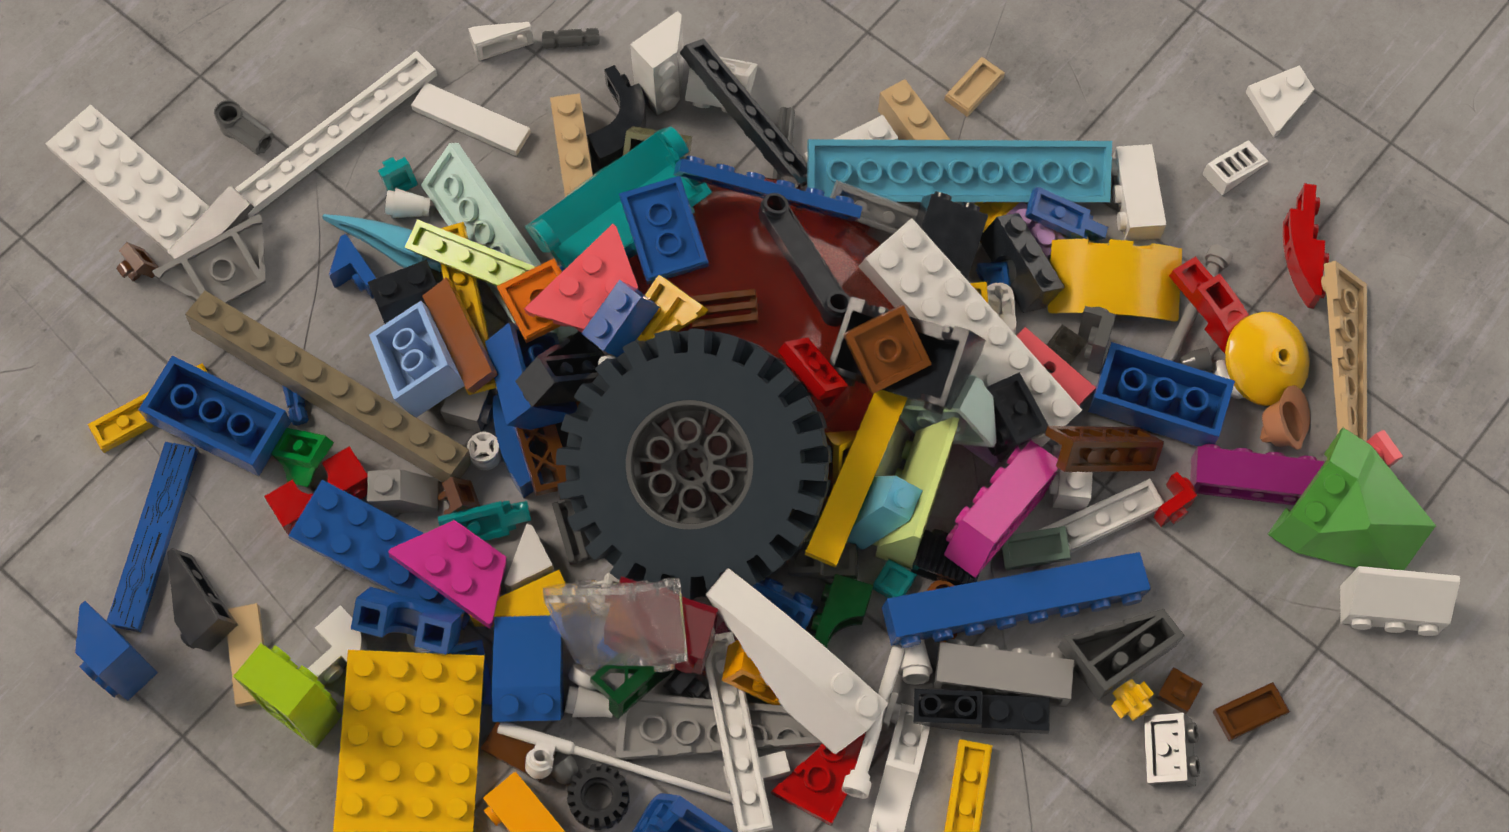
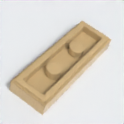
M255 603L228 609L238 624L227 635L234 700L237 707L258 704L233 677L259 644L262 643L264 645L260 606Z

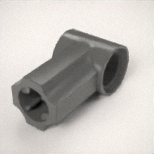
M225 100L217 104L214 109V116L221 132L229 138L236 139L256 155L265 153L271 146L274 138L273 132L242 111L237 102ZM230 117H236L232 121H226Z

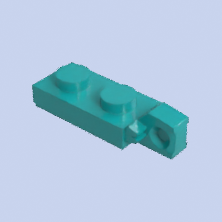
M499 501L438 516L439 526L455 520L482 540L487 541L510 535L509 531L517 529L516 524L531 520V513L527 501L510 504V501Z

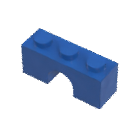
M369 587L356 598L351 629L381 638L392 632L406 633L416 637L415 647L446 655L459 642L464 611Z

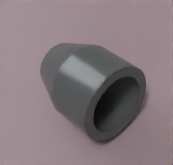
M1207 347L1190 351L1180 358V364L1206 372H1213L1212 359Z

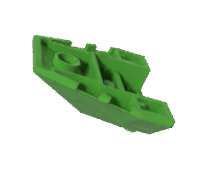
M1342 427L1324 453L1327 460L1292 510L1285 508L1268 535L1295 553L1353 568L1362 566L1405 570L1436 525L1369 443Z

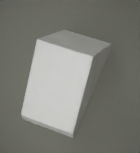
M526 524L504 585L507 593L555 572L532 525Z

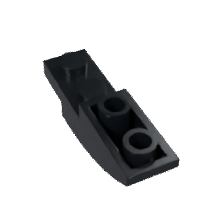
M914 688L913 723L941 729L984 734L1014 735L1015 732L1049 734L1050 698L982 695V691Z

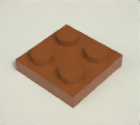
M900 305L843 333L872 394L932 365L904 305Z

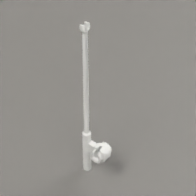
M500 722L497 733L535 745V748L528 752L525 763L526 772L534 779H543L551 773L554 760L553 755L557 751L567 755H579L732 803L731 794L575 746L574 742L510 722Z

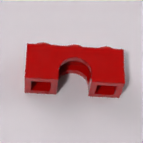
M350 446L321 462L328 474V483L358 499H362L367 495L368 474ZM292 479L264 497L289 535L313 494L300 491Z

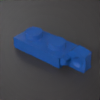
M1036 187L1032 190L1025 213L1026 218L1073 239H1089L1099 242L1106 238L1108 230L1107 226L1093 221L1094 216L1090 214L1091 210L1041 187Z

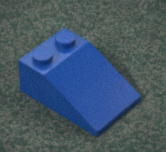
M562 615L494 617L492 721L561 720L564 716Z

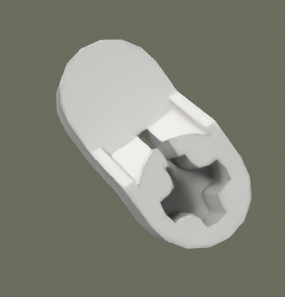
M1004 283L990 284L987 286L988 304L1016 335L1015 302L1011 287Z

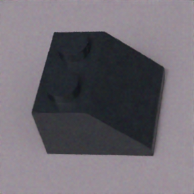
M427 259L368 282L384 324L419 301L426 305L423 295L437 285Z

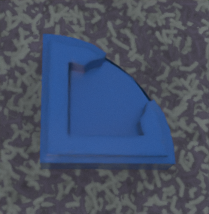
M1008 261L977 263V274L982 282H987V286L993 283L1011 285Z

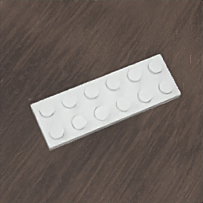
M91 104L45 143L52 153L166 252L209 208L204 201Z

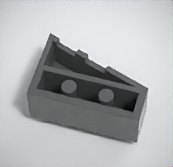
M1160 609L1124 619L1122 622L1112 625H1102L1083 633L1063 636L1058 648L1066 656V659L1074 660L1075 671L1099 701L1175 648L1185 635L1165 609Z

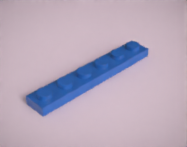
M686 156V159L679 160L675 166L673 175L681 176L682 178L705 182L709 185L762 199L770 193H778L787 199L789 206L850 222L860 219L863 206L853 204L854 199L849 197L836 196L833 199L824 196L825 192L819 189L806 188V191L794 188L795 184L789 181L777 180L776 183L765 181V176L755 172H747L746 175L735 173V168L729 165L717 164L716 167L705 165L704 159L694 156Z

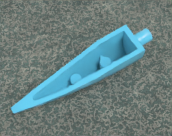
M322 215L323 220L364 241L403 268L427 259L430 269L442 271L440 263L405 248L412 232L410 229L357 217Z

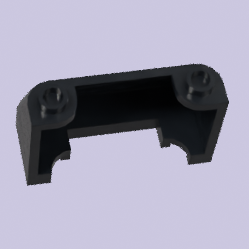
M851 296L829 363L848 386L854 388L856 382L864 385L867 384L843 333L890 310L881 306H870L867 304L868 301ZM910 317L932 365L882 390L925 403L923 409L942 414L944 409H952L982 354L986 340L965 328L958 326L953 328L948 325L942 326Z

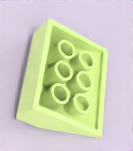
M951 417L916 431L913 442L906 441L901 457L906 459L903 470L897 468L895 476L922 490V493L910 521L873 544L878 546L876 557L887 561L890 559L899 565L912 569L951 453L959 418Z

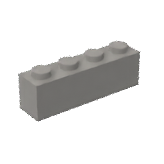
M949 639L946 643L940 642L937 651L933 689L982 691V695L1049 697L1050 705L1066 707L1071 700L1074 660L1065 659L1066 656L1060 653H1047L1045 656L1034 655L1031 650L1015 648L1011 652L999 650V647L993 644H980L979 647L967 646L966 642L962 640Z

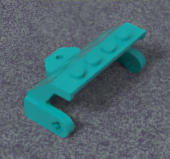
M672 126L658 130L621 158L580 184L564 199L527 224L525 229L542 253L550 252L564 269L612 224L617 227L627 257L629 259L637 255V251L619 193L676 177L673 175L676 163L680 158L689 153L685 141ZM681 177L692 213H694L693 206L711 194L712 191L705 182L699 183L698 181Z

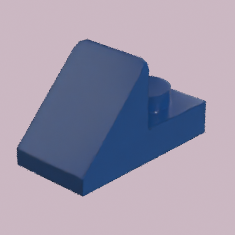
M346 234L340 236L329 273L334 288L352 279L360 292L366 290L371 299H373L374 297L368 282L376 279L375 275Z

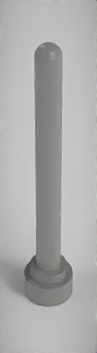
M1214 244L1210 246L1205 256V264L1207 266L1206 269L1213 277L1229 266L1233 257L1232 252L1221 245ZM1191 302L1162 357L1164 359L1175 362L1199 313Z

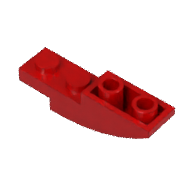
M1304 183L1297 196L1296 209L1290 208L1283 221L1282 237L1285 259L1293 284L1307 308L1314 309L1319 299H1324L1326 295L1321 280L1324 264L1329 262V253L1325 252V240L1317 239L1319 225L1314 224L1315 215L1318 214L1320 208V197H1316L1317 185Z
M1195 256L1175 268L1169 277L1208 322L1204 330L1225 353L1226 344L1232 330L1249 314L1221 274L1213 277Z

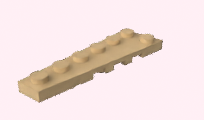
M1332 261L1324 264L1325 276L1322 277L1321 283L1327 295L1337 434L1344 427L1359 438L1367 441V284L1337 261Z

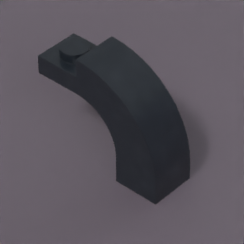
M615 65L604 69L606 86L618 105L619 112L609 125L587 135L589 151L600 170L623 156L627 130L633 126L646 128L645 101L639 83L631 86L625 74L620 75Z

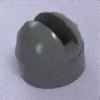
M572 755L552 767L551 775L561 784L572 783V777L574 775L578 776V765Z

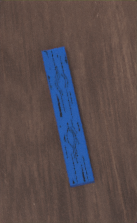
M170 442L164 443L107 618V622L115 628L141 632L199 452L196 447Z

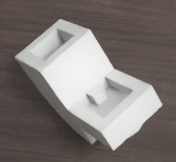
M341 605L315 627L331 648L307 669L318 677L317 680L323 685L327 682L332 683L341 676L344 671L343 668L347 665L348 650H367V641L363 632L351 629L352 617Z

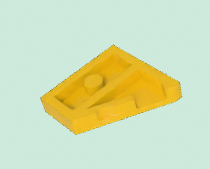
M658 275L645 295L660 308L637 340L647 341L654 338L655 333L670 330L677 332L706 314L708 309L666 278Z

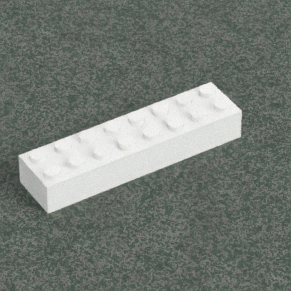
M912 218L868 255L858 266L895 308L904 305L910 317L942 326L948 325L953 328L954 326L965 328L985 339L986 342L982 354L971 372V375L980 378L984 382L985 387L1020 372L1049 426H1065L1082 411L1078 404ZM1045 434L1032 439L1040 447L1050 440ZM1028 441V442H1026V443H1024V444H1022V445H1019L1018 447L1023 450V448H1024L1030 441Z

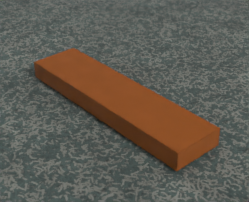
M446 277L423 295V299L466 389L471 393H475L498 374L453 282Z

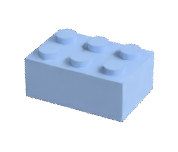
M419 301L369 334L394 400L411 415L418 417L465 386L428 307L422 301Z

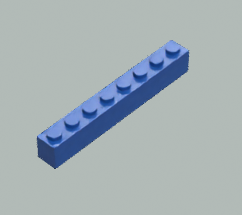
M1136 552L887 598L882 606V611L891 646L901 644L902 648H909L921 644L923 639L933 638L934 642L951 639L953 634L965 632L966 636L983 633L985 628L997 626L998 630H1004L1016 626L1019 621L1028 620L1030 624L1046 621L1049 619L1048 616L1060 614L1061 618L1075 616L1080 613V610L1091 608L1092 612H1099L1109 609L1111 604L1122 602L1123 606H1130L1142 602V597L1151 588L1141 553Z

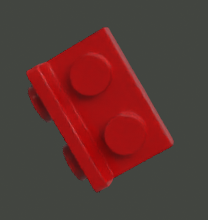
M808 337L784 342L778 350L785 359L786 365L805 383L809 393L820 400L825 407L831 406L848 386Z

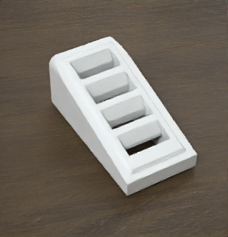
M529 22L483 25L468 28L478 61L534 43Z
M1248 140L1208 163L1202 175L1221 195H1224L1267 165L1268 160ZM1247 151V153H1248L1256 162L1252 163V161L1244 154V152ZM1239 157L1247 167H1244L1236 158ZM1230 162L1239 170L1238 172L1229 165ZM1221 168H1224L1231 176L1228 177Z

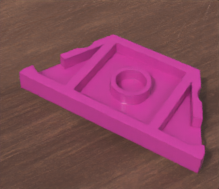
M455 520L399 544L388 551L390 558L489 629L493 626L497 600H499L501 582L507 564V557Z

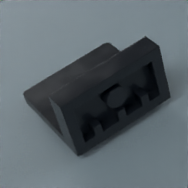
M1020 372L986 387L993 395L996 444L994 447H988L992 455L997 456L999 462L1007 460L1019 445L1045 434L1047 426H1049Z

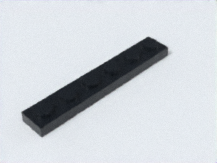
M703 38L685 45L680 54L686 60L688 66L700 77L707 89L714 94L726 112L732 116L745 135L760 150L763 157L782 177V180L794 183V188L796 189L807 185V163L706 40Z

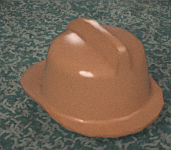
M1288 386L1280 401L1264 410L1262 414L1263 427L1260 435L1262 442H1271L1275 447L1292 446L1296 450L1301 449L1310 426V409L1304 393L1297 386Z

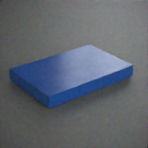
M681 176L619 193L647 285L653 283L658 275L668 279L709 266Z

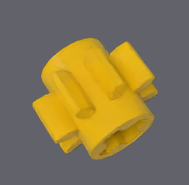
M1130 679L1112 693L1117 700L1113 702L1114 704L1111 707L1120 719L1128 715L1134 721L1153 707L1149 699L1152 698L1151 696L1154 693L1145 681L1141 684H1136L1133 679Z

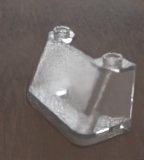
M665 578L662 581L652 583L639 581L634 583L597 584L596 579H585L543 587L544 603L574 662L582 664L583 670L599 669L603 665L654 666L655 672L674 670V664L688 661L680 578Z

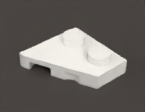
M1299 65L1249 85L1246 94L1272 136L1276 137L1285 124L1297 113L1300 106L1312 95L1314 87Z

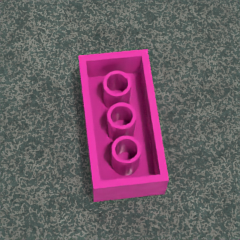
M1032 440L1023 450L1017 447L1007 460L1009 465L1005 469L1002 466L999 467L990 480L991 485L988 488L983 486L972 501L974 505L971 508L965 506L955 520L957 524L946 537L949 545L944 555L976 578L1043 499L1059 471L1056 467L1058 459Z

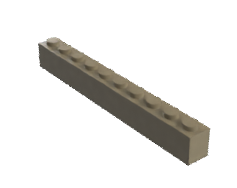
M204 290L186 312V318L193 332L292 392L297 393L302 398L434 478H437L439 481L445 482L451 477L461 478L471 465L468 448Z

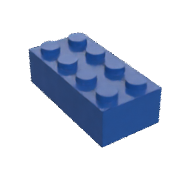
M1111 342L1088 412L1197 447L1205 444H1215L1220 436L1235 381Z
M171 356L138 409L148 423L256 476H260L272 456L271 452L285 429L291 424L285 410L175 356Z

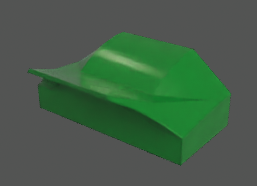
M286 428L271 455L282 464L287 482L293 479L296 485L308 488L315 471L333 447L334 442L325 435Z

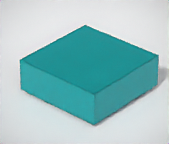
M888 559L873 583V590L887 598L906 595L917 575Z

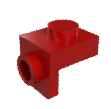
M1178 472L1172 474L1166 483L1167 488L1174 497L1162 504L1153 516L1160 527L1169 521L1176 524L1189 513L1186 509L1191 507L1198 496L1191 481L1186 477H1182Z

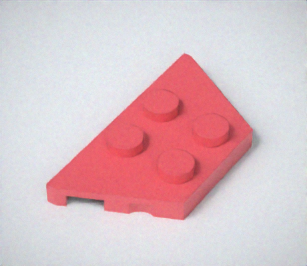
M612 224L524 308L525 313L532 317L536 315L552 320L554 324L564 327L571 326L583 332L619 280L638 289L617 227Z

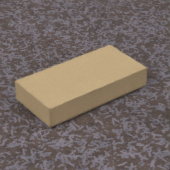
M981 57L945 95L944 101L968 117L1003 80L1005 72Z

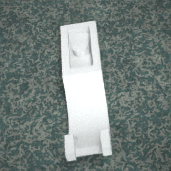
M901 703V711L895 726L868 832H904L930 730L929 726L913 723L914 706Z

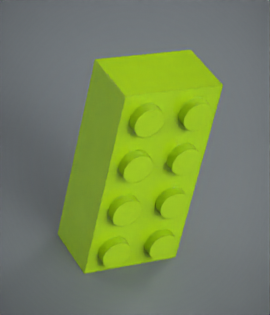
M260 643L233 677L266 712L317 748L342 717L335 708L338 703L324 689L325 686L317 680L318 677L303 665L297 669L298 666L290 660L291 657L276 645L270 650Z

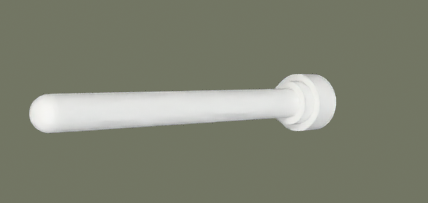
M901 644L893 645L878 691V694L888 703L905 651ZM887 707L866 731L855 770H851L850 774L845 776L842 791L850 796L861 799L868 798L872 785L869 781L870 775L868 771Z

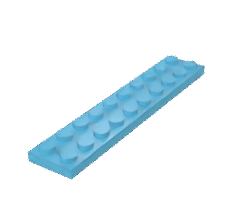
M807 140V188L822 190L825 192L824 196L830 197L835 182L838 180L895 202H921L922 197L934 194L935 191L952 196L951 201L1029 202L1031 192L1036 187H1041L1071 202H1110L1112 141Z

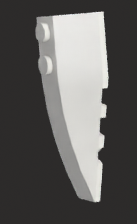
M729 568L726 569L706 593L712 605L718 608L720 617L742 645L741 647L748 658H751L760 671V675L765 683L770 686L779 699L778 702L783 709L832 753L837 754L865 733L889 704L818 640Z

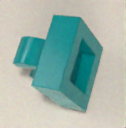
M391 157L382 162L384 167L379 169L378 172L386 191H395L396 188L407 191L418 185L412 168L405 157L397 161L394 157Z

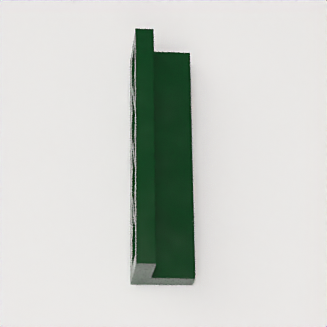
M629 650L621 651L590 677V683L609 700V711L619 719L676 669L675 666L662 661H648L644 666H629V657L634 652ZM625 661V666H619ZM610 673L625 674L624 683L615 691L603 681Z

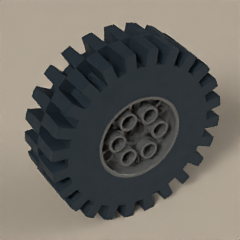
M689 329V331L681 332L669 330L655 333V337L647 341L636 340L622 347L624 350L623 354L616 359L606 358L595 368L599 375L593 383L580 386L574 398L580 401L577 410L573 414H566L562 422L561 430L569 432L567 447L557 449L556 465H566L567 481L558 483L560 499L571 500L575 514L567 517L572 530L574 532H585L591 542L585 547L586 551L594 560L605 558L614 566L610 574L619 580L622 576L692 600L696 597H707L706 593L726 569L729 568L749 585L753 586L777 571L803 547L810 531L817 526L822 515L820 510L824 498L829 495L831 480H828L829 463L832 462V448L830 445H827L824 431L827 428L823 413L817 411L811 399L813 395L809 393L805 383L799 381L786 365V362L773 356L762 346L739 337L703 329ZM710 413L721 418L712 434L705 433ZM669 419L674 428L675 436L673 438L661 427ZM687 421L693 422L697 427V435L692 440H687L682 434V427ZM717 436H722L727 441L728 448L722 455L716 454L712 449V441ZM660 440L665 441L670 450L668 456L664 459L657 457L654 450L656 443ZM746 454V467L727 466L728 457ZM692 456L703 459L704 462L700 464L701 472L698 469H690V465L693 463ZM647 462L661 463V470L647 473ZM678 468H682V471L686 474L685 478L680 474ZM720 469L725 470L730 476V483L725 489L719 488L714 482V476ZM661 474L668 475L672 481V487L667 493L662 492L657 486V480ZM691 489L698 490L702 495V502L698 507H692L687 502V493ZM716 492L726 502L727 506L717 512L709 493ZM675 493L679 494L677 511L668 506Z

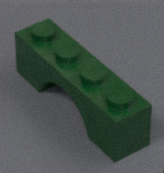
M835 574L833 583L826 582L821 601L826 602L822 614L816 612L811 631L816 633L815 639L827 648L832 637L840 630L849 626L862 625L872 595L873 585L839 574Z

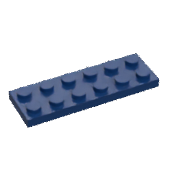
M321 480L288 535L289 539L392 593L464 611L389 557L388 551L391 548L424 534L423 532ZM465 611L461 627L462 630H465L467 624L471 619L470 615Z

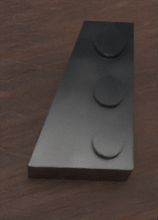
M578 331L574 335L568 336L560 344H556L538 355L515 382L523 392L524 398L532 407L578 402L579 400L574 398L577 390L582 384L593 383L599 375L595 368L598 366L599 359L605 356V354L597 345L584 336L582 332Z

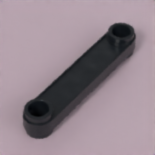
M778 193L766 195L759 208L760 222L766 227L817 307L822 320L832 327L841 326L850 297L844 292L789 207L787 199Z

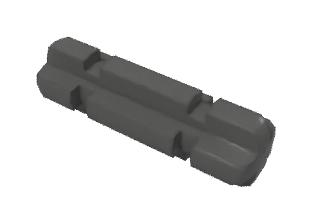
M586 28V31H582V29L558 30V33H554V30L542 32V44L546 49L556 48L555 45H560V48L583 46V43L592 46L598 45L600 42L598 28Z

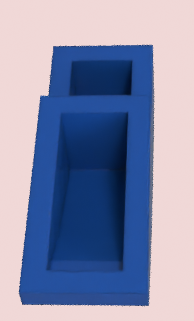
M499 394L493 397V418L496 437L509 475L521 496L525 498L534 492L515 428L506 425ZM533 441L529 449L530 452H532L533 454H537L535 443ZM540 472L538 474V478L540 481V485L544 484L542 474Z

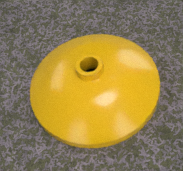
M1260 312L1249 315L1234 327L1226 344L1225 361L1228 375L1231 380L1235 381L1234 386L1238 392L1247 400L1258 405L1271 406L1280 401L1288 386L1295 385L1301 390L1304 387L1310 366L1308 347L1300 330L1286 317L1273 312Z

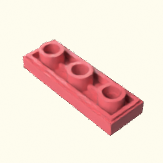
M1026 327L1016 335L1046 369H1050L1053 372L1050 374L1079 407L1094 393L1096 389L1094 385Z

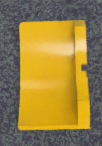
M1089 239L1052 240L1050 264L1065 288L1049 303L1048 312L1053 314L1083 313L1085 306L1102 307L1108 310L1109 313L1176 322L1179 319L1180 289L1169 275L1175 268L1182 265V249L1156 243L1148 246H1134V241L1109 239V245L1108 243L1089 242Z

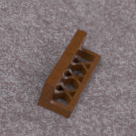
M552 424L534 430L514 427L535 496L556 491L559 495L558 483L567 480L566 465H556L557 449L562 448L556 425ZM534 439L542 442L545 451L543 458L530 452L529 447ZM543 467L551 470L554 482L540 485L538 474Z
M1047 426L1045 436L1062 445L1056 467L1063 472L1155 471L1164 445V441L1139 427Z

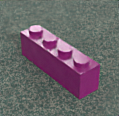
M1205 444L1198 446L1191 457L1190 481L1195 488L1196 494L1295 505L1325 461L1317 460L1313 456L1295 458L1286 457L1280 452L1261 454L1253 453L1248 448L1228 450L1221 449L1220 446L1215 444Z

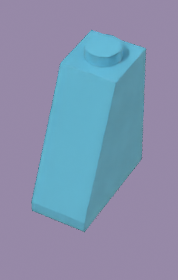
M874 476L847 542L856 544L859 549L864 550L910 521L922 490L897 476Z

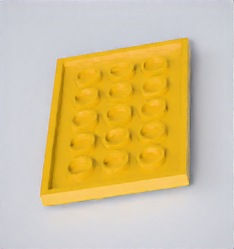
M348 650L333 832H474L484 655Z

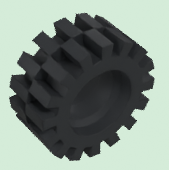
M592 764L589 769L585 770L584 767L580 769V774L572 777L571 786L568 785L567 802L571 813L578 823L581 822L588 829L593 827L595 830H601L602 827H607V829L613 827L612 824L615 822L619 823L622 820L623 814L627 813L628 803H630L629 789L624 777L619 774L618 770L615 768L610 769L605 764H602L601 767ZM594 785H604L612 793L611 802L604 809L595 810L590 808L585 801L587 791Z

